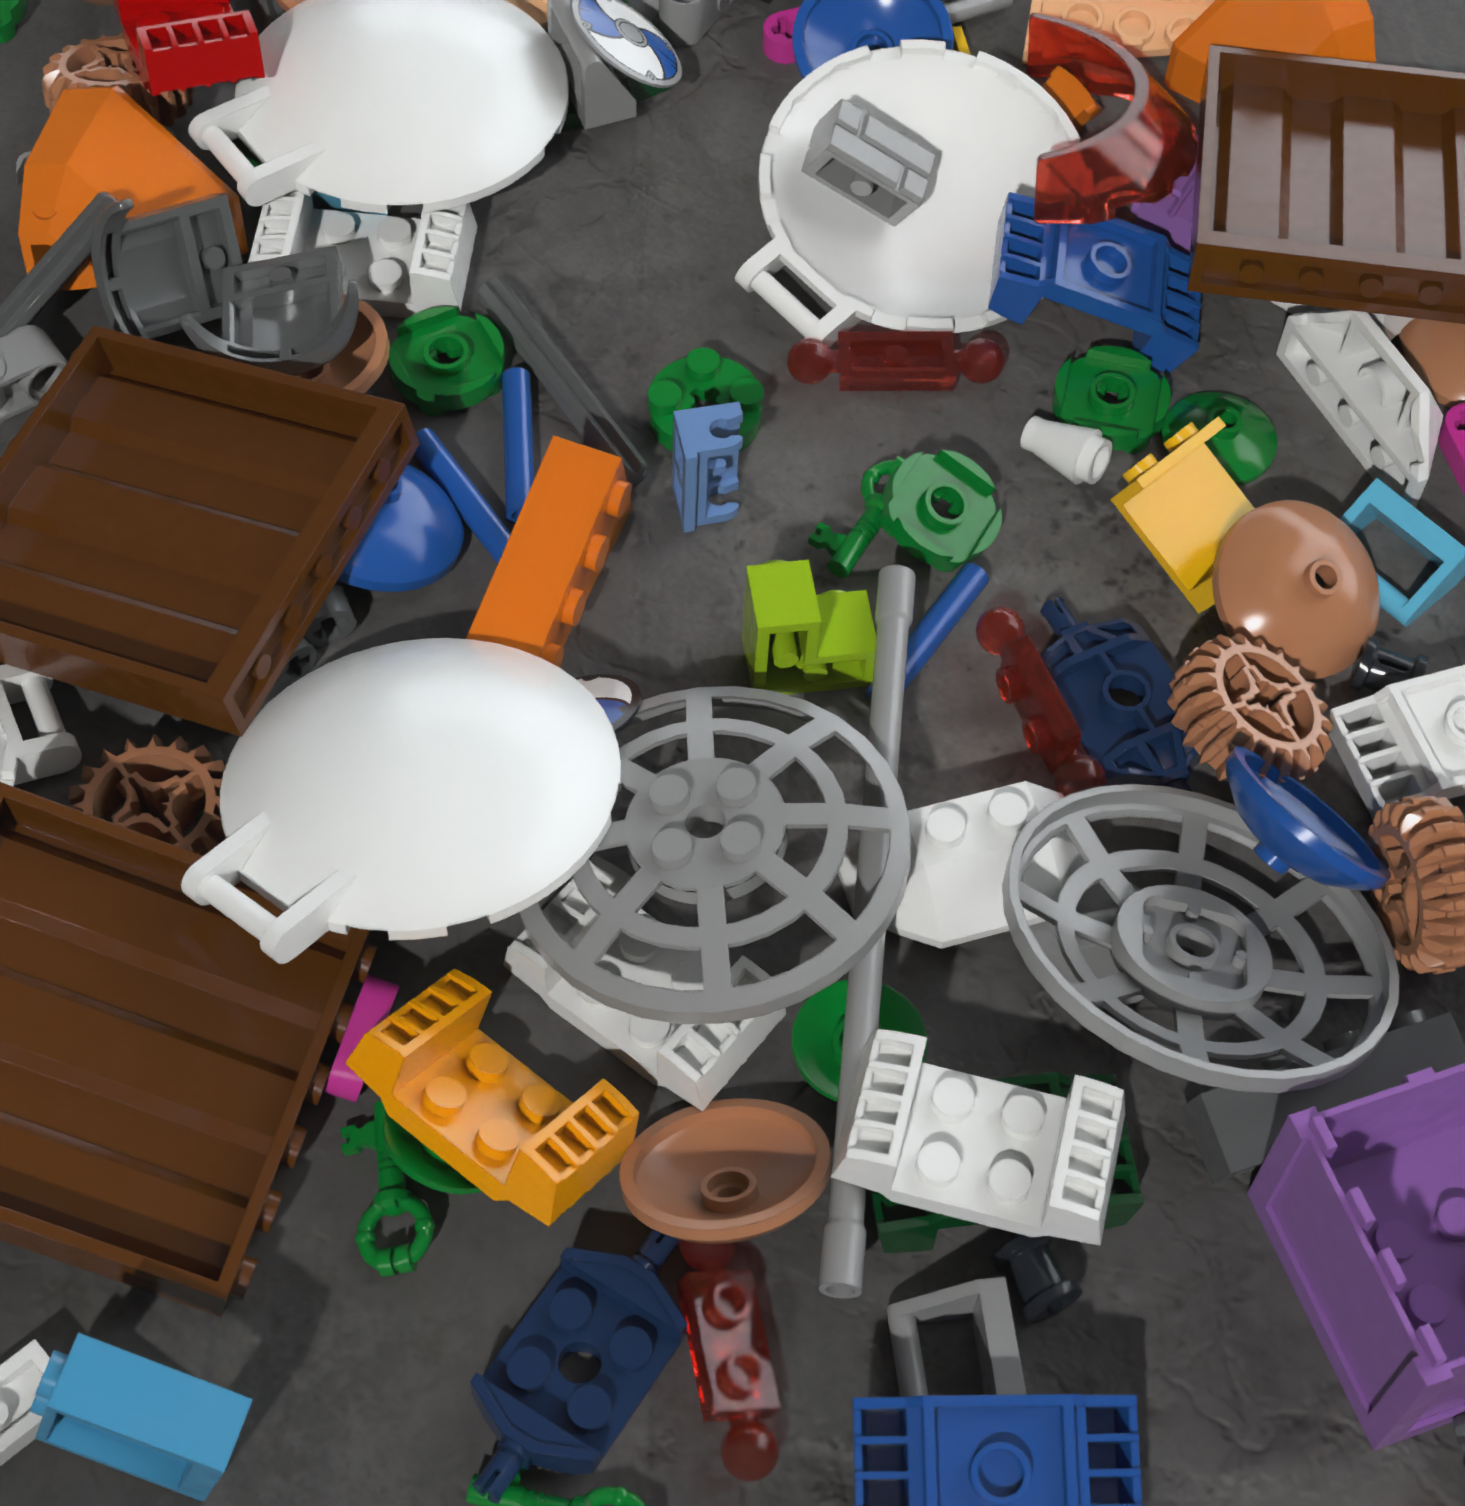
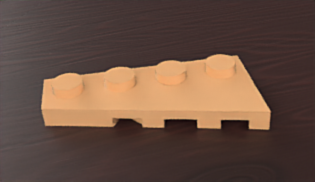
M1032 0L1022 64L1170 56L1173 42L1215 0Z

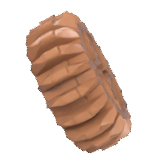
M123 32L117 36L109 37L102 34L100 38L93 40L83 38L80 40L79 45H67L62 48V53H55L49 57V63L43 67L42 91L45 106L49 108L50 114L62 91L75 87L118 85L162 126H172L175 124V119L188 114L187 108L193 104L192 93L194 92V87L186 88V91L182 92L180 89L160 92L161 95L152 96L149 89L145 90L126 46Z
M1240 633L1231 638L1219 634L1213 640L1206 641L1200 648L1195 647L1184 658L1183 664L1176 670L1175 677L1169 683L1172 694L1167 703L1176 712L1171 723L1176 728L1185 732L1186 737L1182 745L1194 747L1201 756L1199 764L1207 762L1216 770L1218 781L1227 778L1226 757L1235 747L1240 746L1259 754L1266 762L1260 769L1262 774H1259V776L1262 778L1266 776L1271 763H1273L1281 771L1278 783L1286 782L1280 778L1289 775L1298 782H1305L1319 769L1318 765L1325 760L1326 752L1332 746L1328 734L1333 729V725L1329 719L1323 716L1328 705L1316 698L1313 693L1317 685L1306 682L1299 673L1300 666L1292 667L1286 662L1282 650L1274 653L1270 652L1264 641L1260 638L1250 643Z
M155 733L147 747L138 748L133 741L127 738L124 753L116 756L103 749L101 757L103 766L96 768L83 765L81 777L84 784L69 786L70 793L68 798L71 808L106 821L112 817V823L199 855L204 856L226 839L220 815V788L226 765L222 760L213 761L211 752L205 748L204 744L190 751L188 743L184 741L181 735L169 747H164L162 739ZM126 800L123 808H121L117 813L112 815L113 812L117 809V807L120 806ZM204 810L196 827L186 837H183L185 829L196 822L195 815Z
M1416 795L1399 798L1398 802L1385 804L1382 810L1376 811L1373 825H1370L1368 831L1370 846L1381 857L1391 873V878L1381 889L1371 890L1369 894L1375 905V914L1380 919L1391 942L1395 959L1400 960L1407 971H1416L1418 974L1432 972L1434 975L1454 972L1455 968L1465 966V823L1463 813L1458 806H1453L1446 797L1436 798L1435 796L1421 797Z

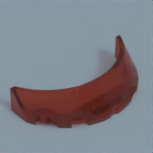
M1032 13L1029 17L1028 76L1051 77L1050 73L1057 66H1060L1071 73L1089 93L1119 97L1131 102L1126 112L1104 131L1077 144L1043 153L1037 157L1034 221L1036 223L1094 224L1115 219V211L1118 207L1131 203H1156L1171 194L1173 182L1179 177H1188L1196 162L1198 147L1196 128L1185 110L1127 49L1114 40L1090 28L1064 19Z

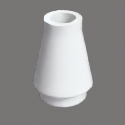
M1033 416L1027 422L1020 440L1021 448L1038 456L1074 484H1080L1083 481L1091 485L1095 484L1104 474L1112 454V442L1102 437L1101 430L1049 421L1038 416Z

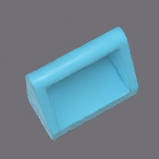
M1378 478L1369 485L1340 518L1355 534H1358L1373 520L1378 519L1438 567L1411 599L1407 598L1376 573L1380 590V607L1404 627L1414 622L1465 577V546Z

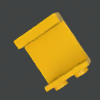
M1219 416L1200 431L1193 422H1190L1163 443L1169 451V455L1159 462L1152 453L1147 455L1122 475L1129 485L1110 499L1198 614L1215 604L1212 575L1215 557L1222 539L1236 521L1255 509L1204 443L1226 426Z

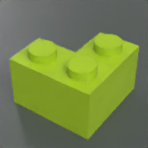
M809 559L798 561L771 560L763 564L746 566L742 643L751 688L772 690L789 695L871 685L874 672L876 632L867 590L848 592L829 590L816 595Z

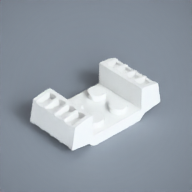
M295 190L262 206L248 263L336 246L342 263L343 294H347L348 281L356 280L358 283L359 300L370 305L380 316L407 319L422 310L441 306L456 307L458 312H461L477 232V223L470 203L432 212H424L422 209L421 218L419 219L314 209L312 195L308 196Z
M1465 665L1389 684L1371 696L1330 710L1329 720L1333 725V729L1330 731L1329 736L1372 819H1374L1376 811L1382 810L1385 804L1398 802L1399 798L1420 795L1421 797L1435 796L1436 798L1446 797L1451 799L1465 795Z
M596 854L589 861L595 876L613 897L631 879L629 874ZM574 879L542 911L559 936L573 948L577 946L599 917L578 891ZM642 909L637 912L641 916L656 920ZM526 930L510 944L503 963L504 967L538 993L549 1008L652 1084L666 1087L701 1111L705 1110L710 1101L747 1061L748 1057L760 1043L766 1039V1036L786 1016V1009L783 1008L764 1016L722 1024H676L640 1018L605 1006L570 985L546 963L528 937ZM623 932L619 934L597 964L612 974L644 985L676 990H704L701 951H682L657 947L633 939ZM744 955L731 967L732 987L756 983L771 977Z
M877 1029L862 1049L831 1178L879 1192L895 1203L1029 1237L1053 1236L1101 1245L1125 1118L1123 1089L1075 1074L1067 1098L923 1063L922 1058L927 1041L926 1037Z

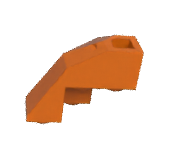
M1215 0L1173 42L1164 83L1169 89L1200 104L1202 83L1210 45L1376 63L1374 18L1367 0Z
M118 85L75 87L62 91L24 164L18 236L27 274L100 192H108L119 201L128 198L132 199L134 207L127 213L125 218L214 193L227 194L240 253L244 255L249 252L239 196ZM91 255L61 290H83L97 287Z

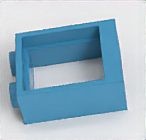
M78 1333L69 1355L56 1350L53 1351L36 1390V1396L29 1412L42 1416L35 1439L204 1502L225 1472L253 1399Z

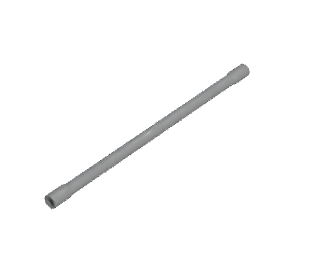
M902 565L886 566L879 571L875 610L877 636L868 732L869 742L887 761L896 780L898 778L908 633L913 621L916 582L914 571ZM866 763L862 805L886 807L883 790L872 769ZM860 830L853 911L854 920L868 905L883 875L889 850V833ZM886 931L869 953L848 971L832 1169L862 1049L879 1028ZM831 1178L828 1220L823 1229L818 1290L822 1294L834 1298H855L862 1294L866 1247V1229L864 1227L866 1188Z

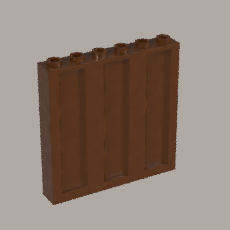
M1210 45L1200 98L1187 291L1465 324V73Z
M93 325L79 347L73 351L69 361L49 390L43 394L37 407L18 434L10 441L6 451L0 458V663L242 737L420 445L405 404Z
M0 782V1240L221 1317L229 1296L242 1301L244 1299L258 1262L257 1258L245 1255L255 1230L266 1234L270 1231L283 1196L282 1192L271 1189L280 1165L291 1169L294 1168L308 1131L307 1128L296 1125L304 1101L318 1105L332 1066L320 1062L328 1040L341 1044L355 1008L354 1004L343 1001L351 979L364 984L378 945L366 941L370 931L368 929L351 927L347 935L329 930L292 961L279 964L261 950L260 940L211 904L199 905L182 892L181 882L185 872L192 864L202 858V855ZM242 881L234 886L275 917H279L284 913V911Z

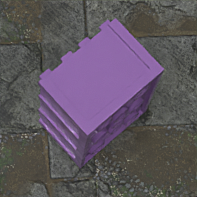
M1465 1063L1436 1073L1432 1067L1406 1075L1398 1086L1318 1112L1314 1106L1288 1115L1247 1192L1373 1451L1451 1423L1457 1416L1465 1414Z

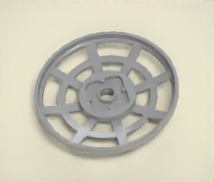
M740 686L696 687L663 693L642 700L638 713L623 728L625 729L632 724L664 713L686 709V721L673 723L647 732L619 748L622 770L621 786L635 793V796L628 807L625 819L611 822L607 833L595 851L627 845L630 861L636 873L615 897L606 891L595 876L589 859L572 876L580 894L591 909L599 915L575 948L571 947L559 936L542 912L538 902L519 912L528 937L546 963L574 988L605 1006L640 1018L676 1024H722L767 1015L804 1001L835 983L869 953L888 929L903 899L911 867L910 820L902 789L887 761L864 735L839 716L803 699L772 690ZM712 706H743L773 710L803 719L808 723L792 733L786 734L776 728L752 721L713 718ZM724 734L746 737L766 743L772 747L747 765L732 759L715 758L714 735ZM835 735L857 752L872 769L883 790L886 807L846 804L843 792L833 772L812 749ZM687 738V761L672 765L657 774L632 762L633 759L654 747L677 739ZM796 761L803 766L816 782L825 803H784L779 790L771 780ZM703 822H716L724 827L719 834L710 838H698L690 834V831L696 825ZM827 828L822 853L807 878L783 860L789 839L788 829ZM848 829L889 833V850L883 875L868 905L854 920L825 894L843 863L848 844ZM764 882H767L786 897L780 903L758 915L727 924L725 902L752 892ZM657 892L675 901L697 904L699 927L665 924L641 916L637 912ZM803 914L809 916L835 940L822 952L789 971L756 983L732 987L729 948L743 946L768 937L792 924ZM623 932L633 939L657 947L682 951H701L704 990H676L644 985L612 974L597 964L619 934Z
M1141 784L1099 786L1061 798L1046 806L1026 824L1012 848L1002 883L1004 915L1013 942L1030 972L1054 1001L1086 1029L1119 1051L1157 1070L1198 1084L1238 1092L1282 1093L1315 1088L1344 1077L1364 1063L1382 1041L1391 1025L1398 1005L1399 972L1393 947L1380 919L1359 890L1322 885L1290 868L1288 872L1300 882L1274 899L1266 891L1241 875L1204 860L1207 831L1225 836L1252 850L1260 842L1242 820L1234 804L1205 794L1167 786ZM1125 817L1162 819L1181 823L1178 851L1176 853L1166 850L1134 849L1108 854L1089 823L1102 819ZM1066 831L1086 864L1079 867L1067 879L1056 902L1026 885L1022 880L1034 855L1052 838ZM1136 871L1168 872L1175 874L1174 885H1155L1136 891L1122 873ZM1099 882L1120 907L1112 926L1076 912V907L1081 897L1093 885ZM1202 882L1230 893L1255 911L1245 916L1226 901L1201 891ZM1321 900L1337 917L1352 939L1364 965L1366 976L1326 975L1324 964L1315 944L1295 917ZM1023 908L1055 926V934L1062 956L1080 983L1069 984L1047 958L1029 928ZM1277 930L1293 952L1301 973L1273 969L1271 951L1264 936ZM1075 936L1109 949L1113 962L1120 973L1098 979L1083 958ZM1180 946L1194 950L1195 956L1185 952ZM1263 991L1303 996V1004L1299 1014L1290 1025L1283 1029L1254 1007ZM1141 995L1155 1005L1172 1012L1175 1032L1142 1017L1124 1005L1121 1000ZM1327 998L1368 999V1015L1360 1036L1345 1055L1335 1059L1303 1041L1318 1024ZM1096 1006H1103L1113 1016H1115L1116 1018H1118L1134 1030L1164 1045L1176 1048L1178 1052L1170 1050L1160 1044H1157L1131 1031L1130 1029H1128L1127 1027H1125L1124 1025H1122L1121 1023H1119L1118 1021H1116L1115 1019H1113L1112 1017L1098 1009ZM1233 1019L1259 1040L1240 1043L1207 1041L1204 1038L1203 1021ZM1280 1053L1305 1068L1283 1071L1241 1069L1210 1063L1208 1057L1248 1060L1269 1057Z

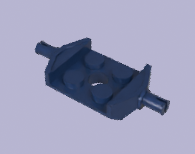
M1057 597L1054 603L1052 599L1045 603L1040 613L1045 617L1057 635L1058 640L1045 651L1035 666L1030 687L1034 693L1043 688L1045 689L1101 774L1098 787L1141 784L1167 786L1192 791L1186 782L1190 772L1199 763L1201 756L1194 747L1182 745L1186 734L1171 723L1176 712L1170 708L1167 700L1172 694L1169 683L1175 676L1139 624L1124 618L1089 625L1087 621L1078 624L1065 605L1063 598ZM1119 688L1134 692L1140 698L1141 703L1135 706L1120 705L1110 697L1109 692Z
M652 1229L635 1255L632 1254L629 1257L566 1247L560 1256V1268L483 1376L476 1372L470 1381L471 1394L484 1420L499 1440L496 1453L477 1480L472 1483L473 1488L484 1497L488 1493V1500L498 1504L501 1501L502 1495L522 1467L529 1470L532 1465L569 1475L595 1472L686 1337L687 1322L660 1282L658 1270L681 1240ZM586 1352L598 1360L601 1368L597 1376L586 1383H573L565 1379L560 1373V1363L569 1354Z

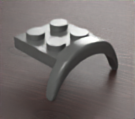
M214 193L125 218L127 213L134 207L132 199L128 198L110 204L99 214L92 229L91 258L98 293L113 330L146 339H153L182 330L180 316L186 313L191 314L199 324L222 317V268L243 264L227 194Z
M336 246L222 268V338L203 328L189 313L180 316V324L190 340L202 353L294 376L325 365L338 356L346 347L353 334L358 317V283L356 280L348 281L347 294L344 301L342 263Z

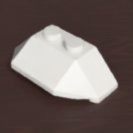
M1331 309L1299 312L1288 316L1276 355L1373 480L1378 478L1416 508L1429 478L1443 420V414L1431 391L1367 312Z
M1023 781L908 810L911 830V867L903 899L887 930L940 949L1010 931L1004 915L1002 883L1012 848L1024 827L1046 806L1067 795ZM1066 831L1052 838L1034 855L1022 880L1026 885L1056 902L1067 879L1079 867L1086 864ZM859 844L845 853L843 863L838 871V876L852 913L854 911ZM1023 908L1029 926L1046 921Z

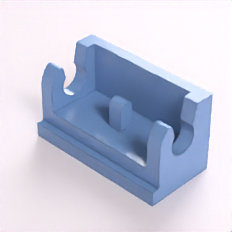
M740 402L673 411L672 489L683 533L695 531V526L731 520L738 514V503L727 502L724 505H713L708 501V498L713 494L724 495L739 488L737 477L738 456L743 444V437L740 436V423L743 421Z

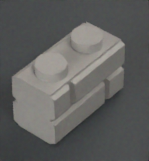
M840 99L814 127L809 143L810 148L806 153L801 171L888 224L897 226L923 201L928 184L927 178L931 173L935 155L916 144V141L908 134L896 132L872 117L864 107Z

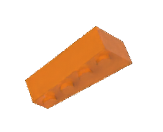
M553 435L466 639L492 642L520 649L538 656L559 668L561 667L564 656L563 646L572 628L579 623L586 600L633 508L631 502L632 484L627 482L622 457Z

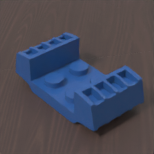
M1012 192L1008 193L998 220L988 309L1023 325L1043 297L1133 330L1132 350L1152 361L1150 369L1170 373L1199 349L1198 334L1200 328L1201 292L1187 291L1190 256L1172 248L1166 236L1064 198L1044 201Z
M927 1395L852 1398L855 1506H1143L1137 1395Z

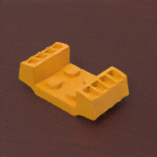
M454 968L366 1032L345 1064L381 1098L386 1113L390 1118L492 1200L510 1201L549 1227L568 1208H571L578 1199L587 1191H590L595 1184L608 1175L622 1161L626 1150L635 1139L639 1111L604 1078L577 1101L571 1102L478 1029L492 991L472 977Z

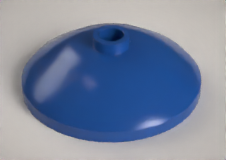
M804 0L794 21L792 36L793 56L801 78L804 79L809 73L829 60L867 45L869 50L873 51L882 48L898 47L900 40L924 39L946 42L945 49L953 50V28L949 14L941 0Z
M407 464L338 580L367 590L401 592L428 586L444 577L455 565L464 539L462 518L449 496L429 476Z
M1240 746L1232 750L1226 757V777L1234 803L1242 820L1252 834L1260 841L1253 848L1255 853L1268 866L1282 875L1292 868L1296 872L1322 885L1359 891L1381 889L1391 878V873L1381 857L1360 834L1325 802L1290 775L1280 778L1286 782L1278 783L1281 771L1273 763H1271L1266 776L1262 778L1259 776V774H1262L1260 769L1266 762L1259 754Z

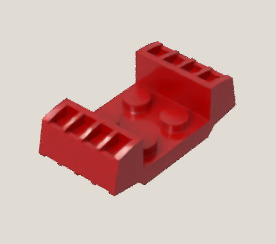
M113 0L126 46L145 90L149 89L152 96L161 95L160 92L178 89L182 92L186 91V88L202 85L212 87L214 83L226 81L236 83L238 79L256 77L257 79L265 78L258 31L249 10L234 12L229 0Z

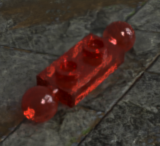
M952 331L838 332L836 350H830L826 344L818 339L806 338L796 342L789 350L787 356L788 370L796 381L812 385L823 381L829 373H838L839 391H954L956 373H962L966 379L973 383L987 384L1000 376L1005 364V357L1001 347L993 340L987 338L971 340L962 350H954Z
M996 606L986 610L976 624L977 641L988 653L1000 656L1001 665L996 670L995 675L999 693L1006 704H1014L1022 720V732L1029 750L1033 754L1040 753L1050 774L1055 773L1054 782L1057 792L1062 793L1065 797L1072 793L1105 786L1106 776L1101 764L1093 757L1081 754L1078 750L1082 732L1029 634L1025 635V626L1020 615L1013 609L1004 606Z
M680 1240L679 1248L683 1259L689 1266L699 1271L687 1272L677 1282L682 1314L687 1322L686 1334L703 1421H729L730 1429L722 1440L720 1450L723 1465L733 1477L746 1482L758 1481L767 1477L774 1470L779 1459L778 1440L773 1431L760 1423L759 1419L770 1418L781 1409L753 1273L752 1270H727L726 1264L733 1257L736 1242L702 1244Z

